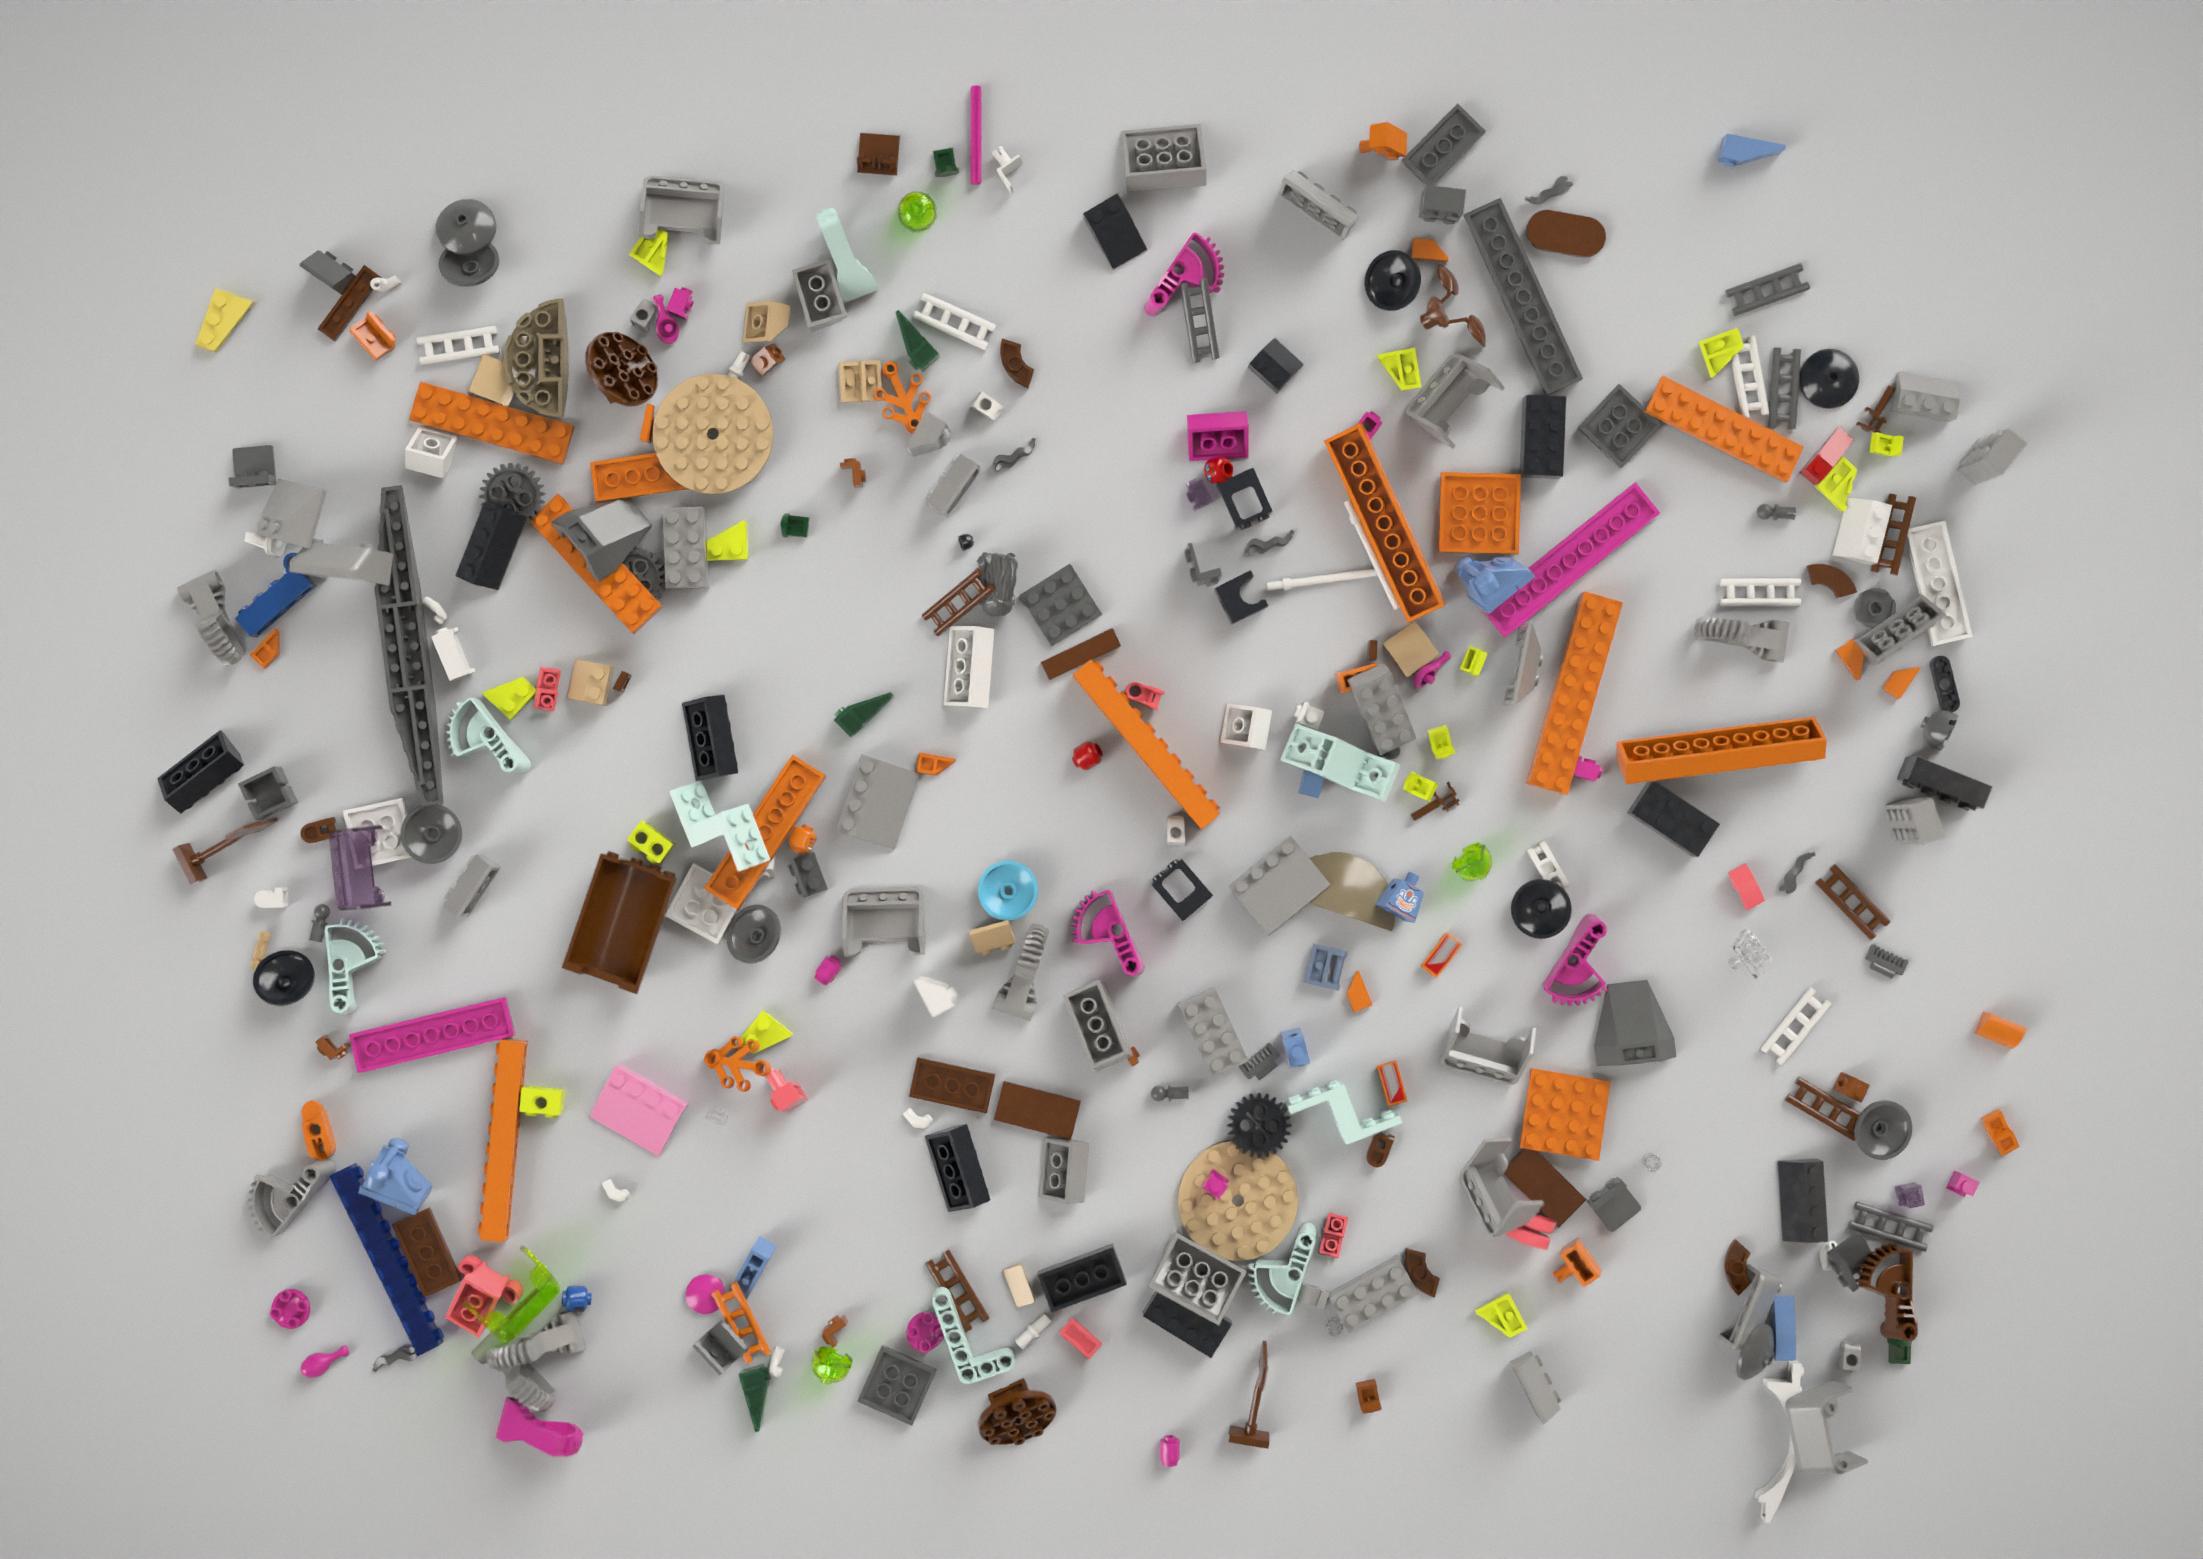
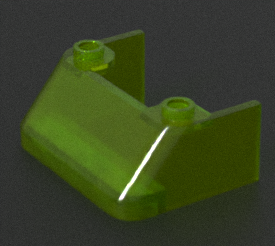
M521 1246L519 1249L536 1265L529 1275L530 1281L535 1288L506 1317L497 1310L490 1311L482 1317L466 1301L462 1303L502 1343L512 1341L560 1292L558 1281L524 1246Z

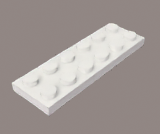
M1945 520L1910 528L1906 541L1919 596L1923 594L1946 614V617L1938 621L1935 626L1927 629L1931 646L1973 637Z

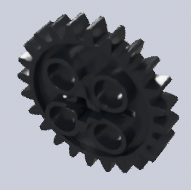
M1257 1093L1256 1098H1254L1253 1094H1249V1100L1242 1097L1243 1104L1238 1101L1235 1103L1238 1109H1230L1234 1115L1227 1117L1232 1121V1123L1226 1125L1232 1128V1131L1227 1134L1234 1135L1230 1142L1237 1141L1236 1149L1243 1147L1242 1154L1249 1151V1157H1253L1255 1153L1257 1158H1261L1262 1153H1264L1265 1157H1269V1151L1277 1154L1276 1147L1281 1150L1283 1149L1281 1142H1288L1284 1136L1291 1135L1289 1131H1286V1128L1292 1127L1291 1124L1286 1123L1291 1116L1284 1115L1288 1109L1281 1110L1282 1102L1275 1104L1276 1097L1269 1100V1094H1265L1264 1098H1262L1261 1093ZM1256 1106L1262 1107L1264 1111L1261 1117H1258L1254 1112ZM1247 1112L1250 1113L1257 1123H1263L1261 1127L1272 1136V1139H1269L1262 1129L1257 1130L1255 1128L1257 1124L1246 1115ZM1242 1120L1249 1122L1250 1127L1248 1131L1242 1130L1240 1126ZM1271 1120H1274L1278 1125L1276 1131L1270 1130L1268 1126ZM1257 1134L1264 1138L1261 1146L1255 1143V1136Z

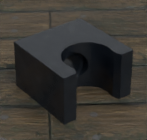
M1251 570L1214 588L1231 625L1269 606L1266 600H1261L1255 604H1248L1241 598V585L1249 582L1254 577Z

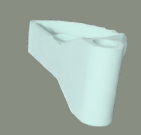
M824 209L822 212L817 213L816 218L836 265V280L843 304L877 291L878 288L872 273H869L868 269L862 266L858 259L855 260L835 209Z
M472 697L463 703H456L458 709H451L455 714L454 716H448L452 721L446 724L447 727H450V731L445 732V734L450 735V738H447L445 741L451 743L447 747L448 750H453L450 754L451 757H467L489 748L500 762V767L503 771L526 774L530 770V760L508 737L479 699ZM474 704L479 711L471 718L467 727V741L470 748L462 751L459 741L460 724L467 710ZM493 728L494 736L490 738L489 731Z
M341 918L340 924L325 927L329 966L330 1006L334 1012L351 1015L357 1009V1003L354 999L352 973L381 960V955L387 952L386 950H379L384 944L382 942L376 944L380 937L377 935L372 937L374 931L369 930L367 932V925L362 926L360 929L361 922L357 921L354 925V920L349 919L346 925V919ZM348 928L360 932L371 943L375 956L366 959L363 951L355 943L344 939L333 940L332 930ZM339 960H342L344 967L342 970L337 971L335 965Z
M1306 1222L1299 1227L1289 1260H1257L1255 1263L1248 1264V1269L1253 1270L1248 1272V1277H1252L1249 1280V1284L1254 1285L1251 1287V1292H1257L1254 1296L1255 1299L1262 1298L1259 1301L1260 1305L1266 1303V1311L1273 1308V1315L1277 1311L1290 1315L1293 1311L1315 1245L1317 1230L1312 1223ZM1257 1268H1269V1279L1273 1288L1282 1296L1293 1299L1290 1307L1276 1303L1264 1292L1258 1279ZM1291 1270H1298L1300 1275L1293 1277L1289 1272Z

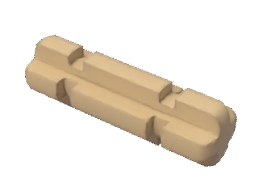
M266 931L259 932L257 938L259 941L256 942L252 956L254 960H251L250 968L256 969L258 964L265 958L268 948L267 941H270L271 933Z

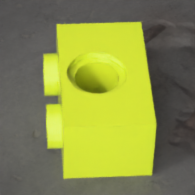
M524 1086L521 1089L519 1112H525L526 1116H537V1113L545 1114L547 1118H557V1115H561L564 1111L566 1089ZM540 1097L546 1100V1107H541L538 1104Z

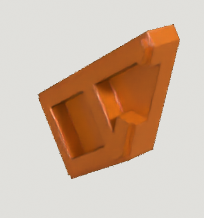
M1413 238L1411 256L1414 259L1439 262L1449 261L1448 256L1434 240Z
M652 404L646 405L640 441L648 444L652 440L655 420L653 418L655 406Z
M275 628L250 654L264 669L280 655L279 630Z
M1850 639L1836 649L1835 652L1857 681L1861 678L1864 654L1855 641Z
M1915 667L1892 672L1882 689L1896 699H1900L1920 668Z
M919 753L916 772L936 776L956 762V759Z
M1356 971L1346 993L1353 1012L1372 1006L1360 972Z

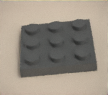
M1618 384L1577 429L1621 469L1663 424L1657 418L1645 413L1646 408Z
M1071 564L1063 567L1020 595L1051 646L1102 615Z
M882 1345L857 1402L912 1426L937 1369Z

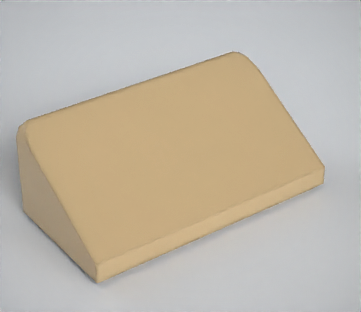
M1022 1263L1003 1269L1016 1306L1020 1307L1034 1303L1036 1299Z

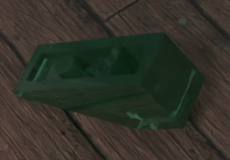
M897 310L895 313L910 359L908 363L916 371L920 369L923 373L940 355L909 320Z
M889 692L849 705L846 708L841 707L834 714L836 716L834 721L852 738L894 695Z
M764 1363L743 1369L738 1374L755 1432L760 1431L762 1427L769 1380H771V1375L768 1372L769 1369H765Z

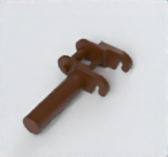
M1888 385L1875 410L1865 407L1864 410L1869 411V414L1872 415V420L1868 426L1861 422H1857L1856 425L1861 426L1867 432L1881 433L1879 429L1887 421L1884 417L1881 418L1879 416L1895 388ZM1875 419L1879 421L1876 428L1872 427Z
M1450 782L1446 783L1451 791L1450 794L1440 799L1435 792L1434 797L1436 800L1410 814L1414 821L1438 808L1441 804L1443 805V811L1446 810L1447 812H1449L1448 808L1453 805L1459 806L1458 802L1460 800L1456 799L1455 796L1457 794L1453 787H1451ZM1452 797L1453 801L1446 805L1444 801Z

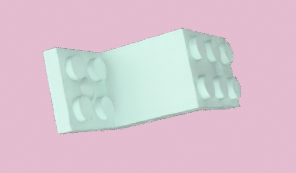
M1296 723L1280 759L1285 763L1315 773L1340 786L1386 802L1400 768V764L1370 754L1339 738ZM1307 744L1306 750L1302 752V747ZM1378 773V779L1373 781L1374 775Z
M702 781L669 791L691 848L725 836L738 872L770 860L749 804L715 815Z
M1337 1080L1325 1083L1326 1087L1318 1089V1087L1311 1088L1303 1096L1299 1094L1293 1095L1288 1098L1289 1101L1285 1102L1290 1114L1327 1101L1341 1138L1346 1145L1402 1123L1400 1115L1396 1111L1387 1110L1380 1113L1381 1117L1376 1119L1369 1117L1362 1120V1124H1359L1345 1085L1341 1081L1337 1082Z

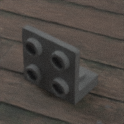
M272 445L232 449L235 477L229 478V486L238 489L276 485Z

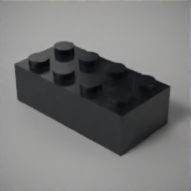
M1526 395L1523 397L1520 450L1521 478L1560 479L1563 477L1566 396Z
M1918 756L1905 757L1897 780L1902 781V785L1911 789L1914 787L1920 788L1921 793L1928 796H1940V801L1958 804V808L1966 811L1984 809L1993 787Z
M1647 781L1627 814L1692 857L1700 856L1720 823L1656 781Z
M1113 1243L1038 1271V1278L1051 1313L1127 1285V1280Z
M1156 1291L1142 1311L1143 1317L1210 1358L1213 1357L1232 1326L1231 1319L1226 1316L1217 1325Z

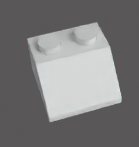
M419 426L405 449V468L444 478L451 467L458 436Z
M1227 703L1220 743L1265 750L1272 711Z

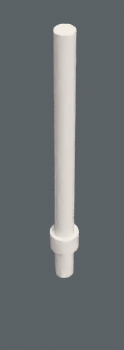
M1352 501L1344 502L1350 515L1349 520L1352 526H1355L1393 609L1401 608Z
M1374 568L1298 579L1283 578L1282 581L1267 582L1266 586L1267 591L1275 589L1291 590L1292 587L1375 577L1378 575Z

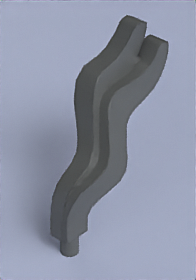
M1560 176L1556 179L1552 188L1543 190L1538 197H1525V201H1529L1532 204H1542L1547 198L1563 194L1567 187L1573 186V183L1567 181L1568 177Z
M1032 438L1027 447H1019L1011 455L996 456L993 464H999L995 471L998 472L1002 468L1009 469L1021 457L1029 456L1034 449L1036 439Z
M1291 530L1284 538L1276 536L1268 541H1262L1257 538L1251 539L1247 546L1252 545L1247 553L1257 552L1262 554L1275 546H1285L1293 537L1294 531Z
M1808 852L1797 857L1795 866L1784 876V884L1779 888L1780 891L1786 890V893L1790 894L1796 890V877L1803 870L1804 862L1816 856L1815 852Z
M415 1344L412 1347L404 1345L390 1355H381L373 1365V1371L376 1372L382 1364L391 1365L398 1359L413 1361L418 1356V1352L413 1353L418 1345Z

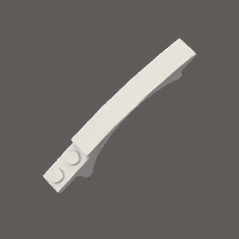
M1797 1360L1788 1361L1787 1379L1763 1377V1384L1778 1397L1784 1408L1788 1398L1802 1392L1800 1379L1804 1376V1368ZM1791 1434L1788 1454L1781 1469L1767 1484L1757 1489L1754 1493V1497L1758 1498L1759 1502H1762L1761 1518L1765 1523L1771 1522L1794 1470L1796 1457Z

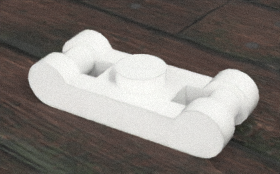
M1545 841L1540 842L1539 846L1534 849L1531 847L1526 850L1542 879L1551 880L1552 877L1557 875V884L1563 888L1569 886L1568 880ZM1544 853L1546 858L1540 860L1537 855Z

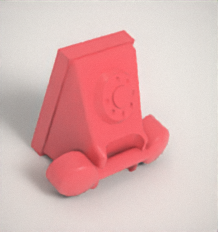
M469 1255L464 1257L458 1264L459 1271L466 1276L445 1318L479 1338L484 1332L501 1296L507 1303L514 1305L522 1297L524 1289L519 1281L515 1279L509 1280V1274L501 1276L488 1268L486 1261L482 1263L477 1256Z

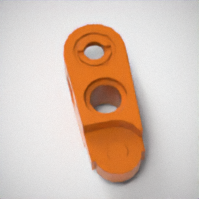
M316 1100L308 1101L301 1110L303 1118L302 1129L307 1152L315 1160H326L332 1157L336 1151V1142L328 1114L320 1102ZM315 1124L321 1128L319 1134L314 1132L313 1127ZM322 1144L324 1145L325 1151H322L320 1149Z

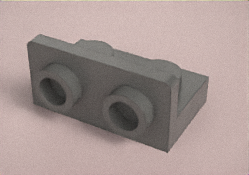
M815 852L790 860L791 864L788 867L791 875L796 876L798 883L795 886L799 895L802 894L803 898L828 889Z

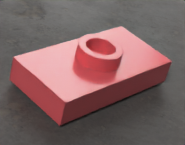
M1073 1317L1059 1331L1066 1340L1088 1359L1102 1345L1100 1340Z

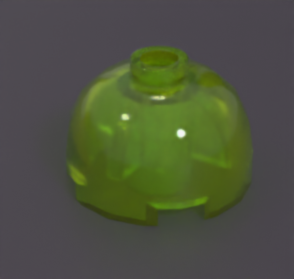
M912 191L900 200L898 217L906 229L912 232H924L929 230L934 224L935 219H937V207L934 200L928 194L921 191Z
M1476 842L1462 849L1464 853L1458 859L1455 856L1452 861L1453 870L1466 881L1485 879L1493 865L1492 855L1484 844L1480 845L1479 842Z
M819 1347L818 1351H814L812 1357L813 1373L824 1384L842 1381L848 1375L853 1363L852 1358L847 1353L844 1357L836 1353V1348Z

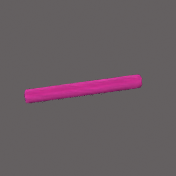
M978 85L971 86L972 185L981 184L982 89Z

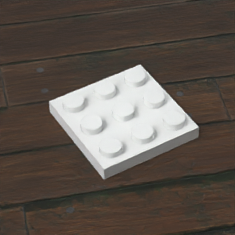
M404 798L343 811L355 869L412 858L404 849L400 836L402 823L407 816Z
M693 863L665 916L708 940L719 944L737 910L704 889L714 873Z

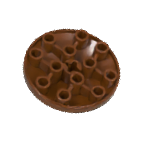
M619 332L599 334L589 343L585 353L586 368L591 380L606 396L610 404L616 402L625 406H639L651 399L657 390V366L647 353L648 351L645 346Z
M1022 1378L1005 1388H1000L988 1394L991 1405L981 1414L978 1420V1430L981 1437L989 1442L990 1445H1021L1027 1439L1041 1436L1044 1432L1043 1430L1053 1421L1057 1410L1054 1399L1045 1392L1029 1390L1026 1380Z

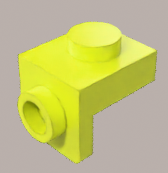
M1878 432L1872 433L1869 453L1885 457L1901 456L1904 437L1900 435L1890 436Z
M1446 725L1427 730L1431 750L1436 759H1445L1455 754Z
M1411 771L1405 778L1403 789L1414 796L1430 802L1439 784Z

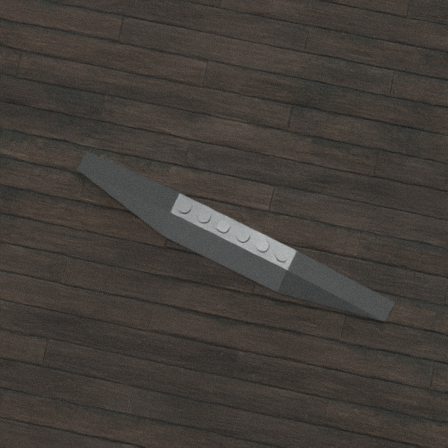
M402 485L381 488V518L377 550L393 553L389 586L376 583L375 598L390 711L393 714L398 734H400L404 752H406L422 805L444 804L436 702L421 587Z

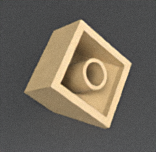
M575 659L567 698L607 706L615 667Z
M1002 920L969 930L976 953L981 952V956L993 953L992 949L1000 947L1001 950L1011 948L1012 943H1015L1009 920Z

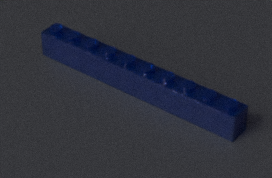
M354 1163L329 1177L417 1356L441 1345L444 1342V1334L439 1327L437 1328L434 1322V1313L427 1308L425 1303L426 1297H423L419 1291L417 1281L413 1273L411 1274L408 1269V1261L399 1251V1242L395 1237L393 1238L390 1232L391 1226L386 1219L384 1220L381 1214L382 1208L380 1204L375 1202L374 1199L359 1193L365 1175L363 1169L357 1163Z

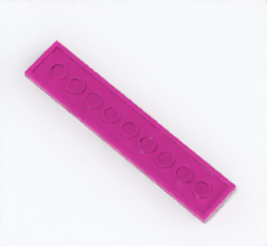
M1636 482L1633 483L1528 568L1535 576L1521 589L1517 588L1518 591L1491 613L1487 614L1484 611L1483 613L1503 638H1506L1660 514L1659 510Z

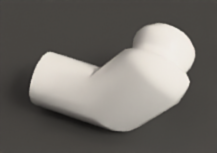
M397 275L389 279L374 278L370 282L371 288L379 292H387L401 284Z
M430 597L423 599L422 605L436 613L433 618L434 621L443 624L444 620H447V613L441 605Z
M911 1108L903 1113L915 1128L926 1129L933 1123L930 1115L926 1114L924 1117L917 1116Z
M611 1178L602 1182L610 1199L617 1202H625V1199L629 1198V1191L627 1189H622L621 1191L616 1189Z
M1835 1241L1827 1242L1819 1252L1822 1270L1824 1271L1832 1269L1827 1252L1838 1245Z
M778 1346L775 1347L771 1356L768 1371L771 1376L774 1375L776 1378L780 1377L783 1372L782 1367L778 1366L785 1352V1349Z

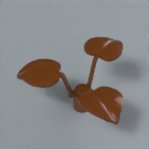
M1439 264L1438 278L1442 286L1447 290V294L1441 300L1436 296L1430 298L1426 313L1420 316L1423 327L1426 330L1436 325L1447 328L1452 323L1466 322L1471 335L1483 348L1486 347L1484 327L1475 315L1471 314L1469 318L1448 319L1442 304L1451 294L1454 296L1458 295L1459 287L1453 273L1445 266Z

